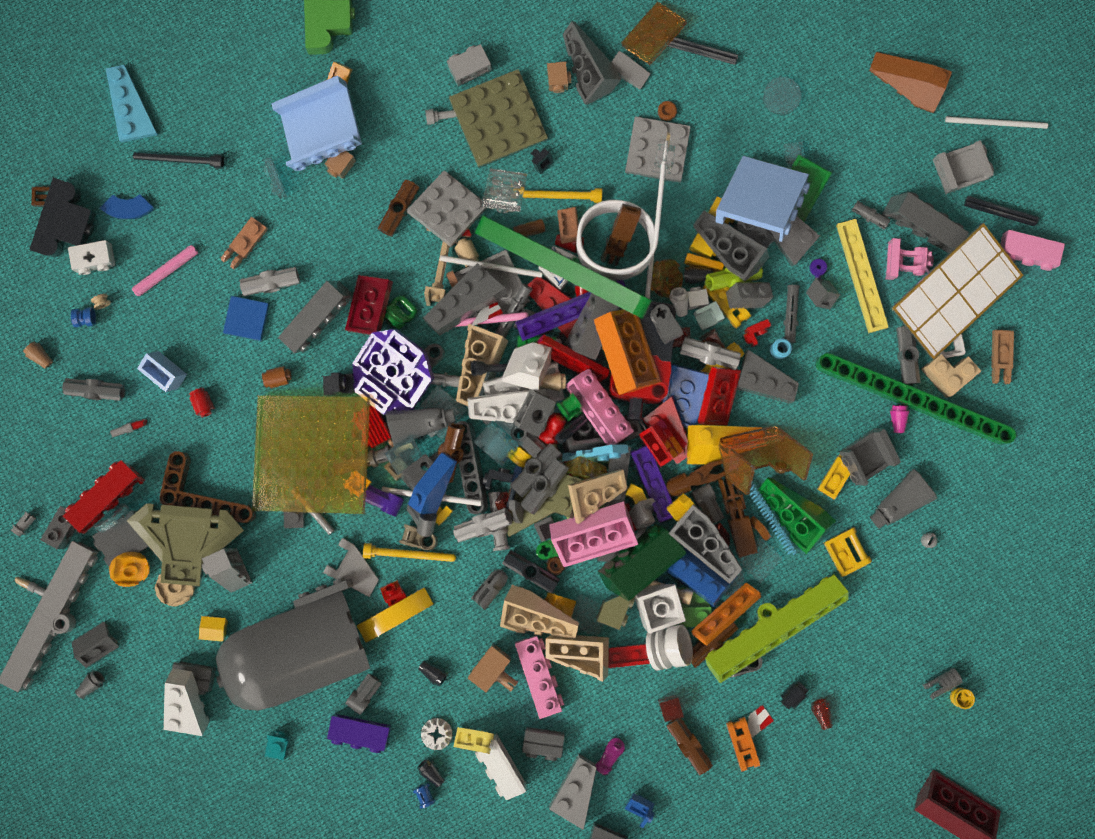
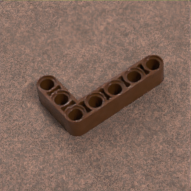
M180 451L170 454L159 498L163 505L188 507L186 499L191 497L193 499L191 507L205 508V503L210 501L212 503V515H219L220 510H223L224 506L229 505L231 508L230 514L237 522L250 523L256 518V510L252 506L184 492L190 466V456ZM181 455L183 463L178 466L176 458ZM174 474H177L179 477L176 484L172 483V476ZM169 493H173L174 495V501L172 503H169L167 500V496ZM244 509H248L250 512V516L246 520L242 517Z

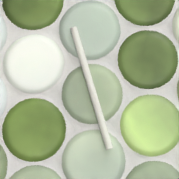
M962 117L945 118V122L1048 128V123Z
M440 255V261L468 266H475L478 263L486 269L542 278V272Z
M382 487V491L397 495L411 496L413 492ZM444 495L442 501L482 506V500Z

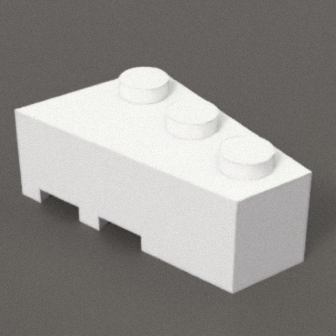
M173 668L165 682L164 730L203 736L208 726L209 718L204 713V704L198 696L199 690L192 671Z

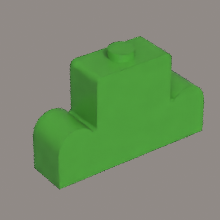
M304 0L305 48L309 55L327 54L332 51L334 45L331 36L351 35L353 33L352 19H355L356 15L355 8L352 7V0Z

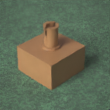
M495 644L490 646L468 676V679L484 692H487L492 684L497 681L510 692L514 689L513 686H516L518 681L504 672L505 667L511 661V657Z

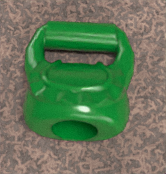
M398 296L386 308L384 320L392 328L400 330L415 317L417 307L405 296ZM399 301L412 314L406 315V313H404L399 308V306L396 305L397 302Z

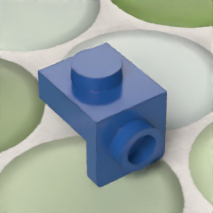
M633 793L626 803L625 810L642 817L640 827L644 828L646 823H651L655 812L652 810L655 803Z

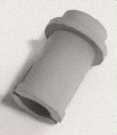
M26 511L20 520L12 525L11 531L19 537L25 535V531L36 518L33 515L30 516L31 514Z

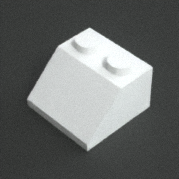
M532 342L514 349L503 374L502 381L539 391L551 363V347Z
M675 584L651 585L635 596L643 627L649 634L686 621Z

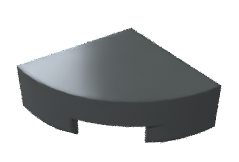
M509 500V510H512L514 516L512 520L515 523H522L524 508L520 502Z

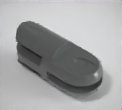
M496 569L491 572L471 599L481 606L482 609L486 610L506 584L508 579L506 572L502 569Z

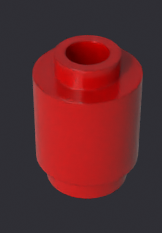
M204 388L191 391L189 399L196 415H201L202 418L211 415L214 405L208 392Z

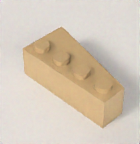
M468 324L465 356L462 361L463 368L456 398L458 403L468 407V398L485 396L483 381L493 379L495 372H486L482 376H473L470 368L471 362L473 360H482L486 364H499L508 340L503 336Z

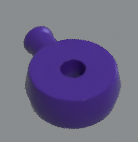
M814 259L809 265V270L815 278L821 279V276L827 271V264L822 259Z

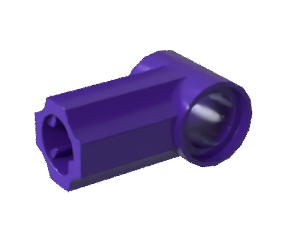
M369 485L363 498L367 503L381 508V511L397 517L404 502V499L381 491Z

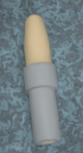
M20 577L15 578V582L28 591L41 596L44 595L46 589L38 586V584Z

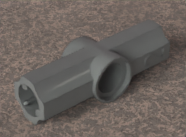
M907 326L896 328L899 350L897 358L900 362L902 383L906 385L920 383L919 351L916 348L915 336ZM905 351L911 353V360L905 358Z
M65 378L62 386L64 395L80 396L85 399L122 401L125 396L124 385L105 383L101 380Z
M494 421L534 458L547 447L535 435L524 431V436L518 439L517 434L522 429L518 428L514 422Z
M549 444L535 459L527 461L524 471L510 486L523 497L532 488L534 479L537 476L543 475L555 457L560 459L563 455L552 444Z
M555 457L543 475L537 476L534 479L533 488L522 501L521 506L529 513L535 515L547 497H551L556 493L557 484L568 471V466Z

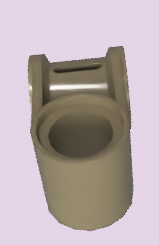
M404 524L405 531L399 543L424 550H432L437 546L438 539L435 534L431 536L433 539L432 545L427 547L424 544L425 537L417 533V527Z

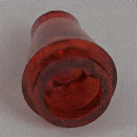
M826 699L813 701L811 703V711L819 722L821 729L826 730L833 727L830 704Z

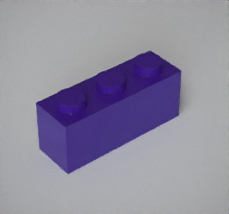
M334 713L331 717L327 739L331 740L332 744L343 745V743L351 744L350 747L354 749L365 747L370 748V752L381 753V751H385L387 748L391 725Z

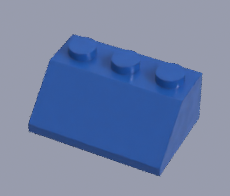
M684 547L683 549L686 551V554L668 568L667 572L715 607L738 576L729 584Z

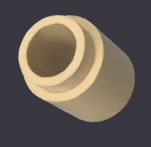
M464 238L456 242L457 246L454 249L459 258L479 261V255L472 240Z

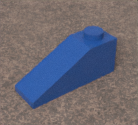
M442 452L414 487L408 505L420 514L437 513L457 461Z

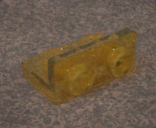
M581 456L565 463L569 468L567 473L585 480L607 473L606 466Z

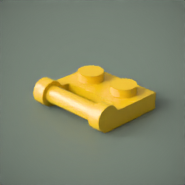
M855 527L823 542L841 577L872 562L870 556L866 555L856 535ZM845 538H850L860 558L859 562H856Z

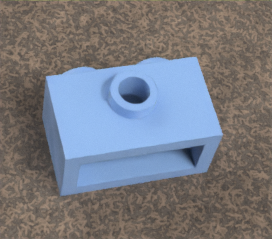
M159 351L146 353L137 368L165 392L177 390L187 375Z

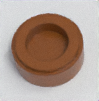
M664 101L659 105L658 116L661 120L671 121L676 116L677 108L673 102Z

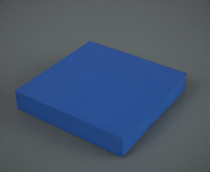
M231 296L223 333L262 341L269 304Z

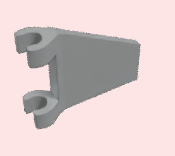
M342 538L339 546L348 550L338 570L327 565L323 573L337 580L343 577L345 580L351 579L354 585L353 589L370 597L379 579L356 546Z

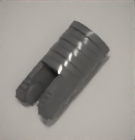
M951 668L923 684L925 689H929L939 683L941 688L930 695L933 700L960 685L963 681L956 669Z

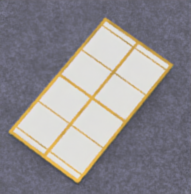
M981 223L896 302L891 309L929 357L934 360L1011 288L1023 274L986 225Z

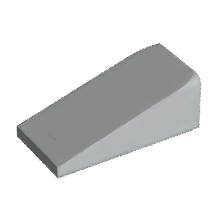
M621 51L617 53L611 62L620 78L641 90L650 76L648 71Z

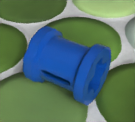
M429 783L420 785L412 790L418 797L420 809L436 802L428 788L430 786Z

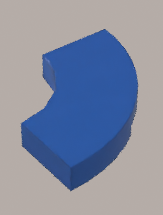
M140 194L128 200L119 199L112 195L100 207L103 212L117 219H138L155 209Z

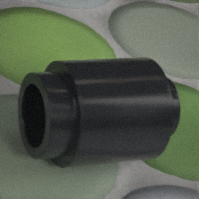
M799 681L791 683L780 695L782 698L780 702L788 710L790 708L795 710L807 697L808 689Z

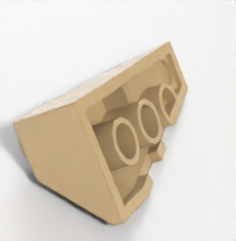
M512 585L504 599L500 627L517 633L532 631L535 635L550 633L553 637L576 639L579 623L533 592Z

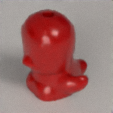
M553 412L546 422L547 426L544 432L539 436V439L544 443L552 445L559 444L555 440V436L566 424L565 417L561 413Z

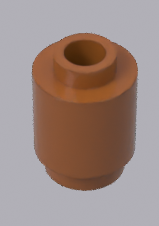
M285 366L268 369L262 373L263 383L266 388L287 385L289 380L292 379L290 369H286Z

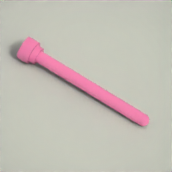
M527 312L500 314L479 324L517 321L529 317ZM476 317L466 318L455 327L473 324Z

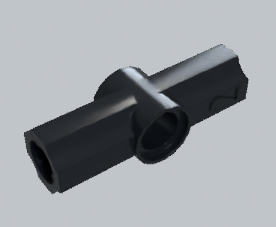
M511 549L502 563L551 594L560 581L558 577ZM534 566L537 573L534 577L527 576V567Z

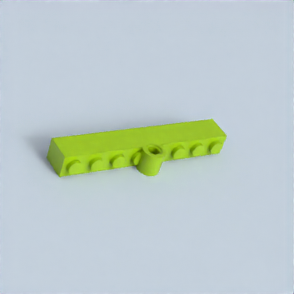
M832 575L831 577L823 578L814 588L810 587L805 590L800 597L791 599L783 608L776 609L770 603L760 605L757 611L758 622L755 626L743 630L735 639L726 641L723 647L708 653L705 658L708 668L719 683H722L848 601V590L835 575Z

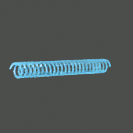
M747 471L742 472L743 475L739 480L743 479L741 483H744L743 486L748 485L745 488L749 489L748 493L753 491L749 496L754 495L751 499L756 498L754 502L759 501L756 503V506L760 505L758 509L762 508L760 512L765 511L762 515L767 514L764 517L765 519L768 518L766 522L772 520L768 525L773 524L770 528L776 527L773 529V532L778 530L774 535L779 534L777 538L783 536L779 539V541L784 540L781 545L787 543L783 548L789 546L785 551L790 550L787 554L794 552V556L798 552L795 549L796 546H793L792 540H788L789 536H787L785 530H782L783 527L781 523H778L779 520H776L777 517H774L775 514H771L773 512L770 510L771 507L765 504L764 497H762V494H759L758 488H755L756 484H753L752 478H748L750 475H746Z

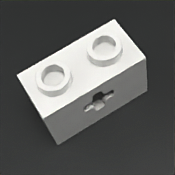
M106 240L68 247L71 268L79 273V275L90 274L93 270L107 271L110 269L109 267L115 266L112 244Z

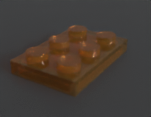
M657 1L621 42L622 47L651 65L687 24L686 20Z

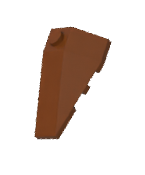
M878 52L875 53L869 69L870 72L884 83L895 88L898 94L909 99L915 107L934 113L952 73L935 65Z

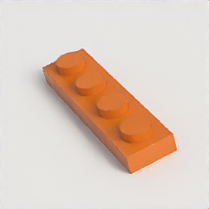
M746 582L692 630V634L707 646L759 600L761 593Z

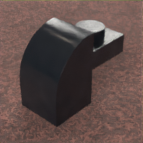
M337 372L331 373V376H323L324 396L335 397L354 394L353 374Z

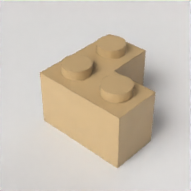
M942 354L921 368L945 398L953 396L981 372L970 357L960 360L952 367Z

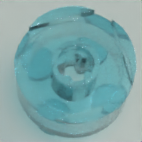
M492 422L473 441L502 467L519 447L513 439L509 438L504 431Z

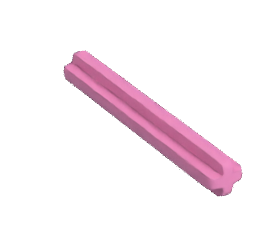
M193 245L188 246L133 286L132 291L134 294L141 296L198 254L196 248Z

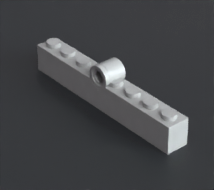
M79 541L71 542L0 676L1 684L16 692L27 690L33 682L32 677L42 665L41 660L44 654H47L52 646L51 641L53 637L70 632L75 628L76 619L69 613V607L79 596L78 590L81 584L83 585L88 579L89 574L87 573L90 567H93L97 562L99 551ZM62 620L65 622L64 627L61 625Z

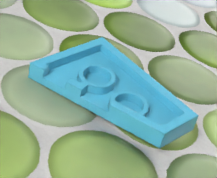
M607 445L593 448V450L563 453L562 461H586V465L597 464L598 462L609 461V459L621 458V454L629 453L628 445Z

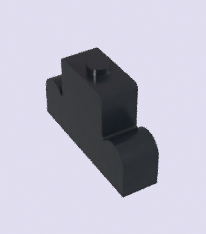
M53 177L29 250L55 258L63 252L62 241L76 246L87 244L89 236L94 231L93 222L96 213L74 204L81 198V192L78 187Z

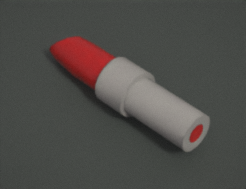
M147 419L124 424V426L110 430L112 437L133 432L144 427L147 424Z

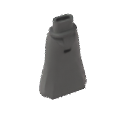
M432 407L418 410L386 411L387 423L395 447L444 427L446 428L449 423H456L453 409L444 410V408Z
M911 469L895 489L878 505L875 513L869 518L880 529L885 524L888 526L935 501L937 496L923 477L915 469Z

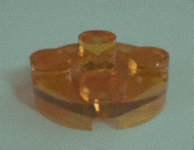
M663 259L654 263L651 290L655 291L660 297L670 298L673 289L682 287L683 274L679 272L678 267L680 265L675 260Z

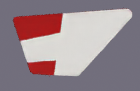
M496 302L482 308L472 326L502 314L503 312L498 303Z
M760 706L749 715L748 728L751 737H754L773 722L772 717L763 706Z

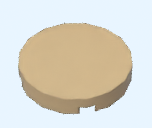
M161 574L157 578L158 580L155 584L156 595L164 604L169 606L183 605L194 594L195 586L160 583Z

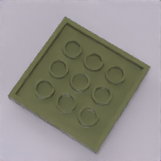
M519 69L449 96L450 103L478 168L548 139Z

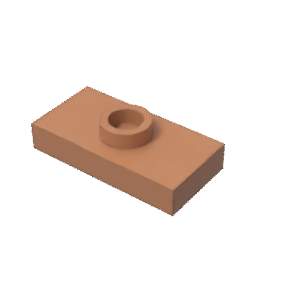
M576 207L557 210L562 244L577 241L579 223Z

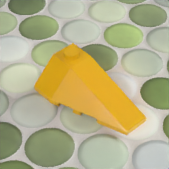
M688 425L687 464H708L762 447V427Z

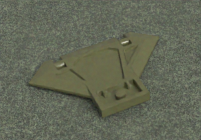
M554 444L553 446L559 451L557 444ZM566 472L557 484L556 493L551 497H547L535 515L524 509L522 523H515L512 520V525L505 527L508 530V536L510 537L553 513L573 519L574 512L568 485L583 480L569 476L568 472ZM510 488V490H509V493H508V496H507V498H506V501H508V499H509L510 492H511V488ZM531 489L523 497L516 492L514 500L522 503ZM508 509V511L511 513V516H512V518H513L514 516H513L512 510H509V509Z
M147 503L126 520L162 561L160 583L201 586L202 558L220 551L244 531L227 510H220L219 515H212V509L161 505V510H154V504ZM153 518H160L159 522H153ZM212 523H218V528L212 527Z

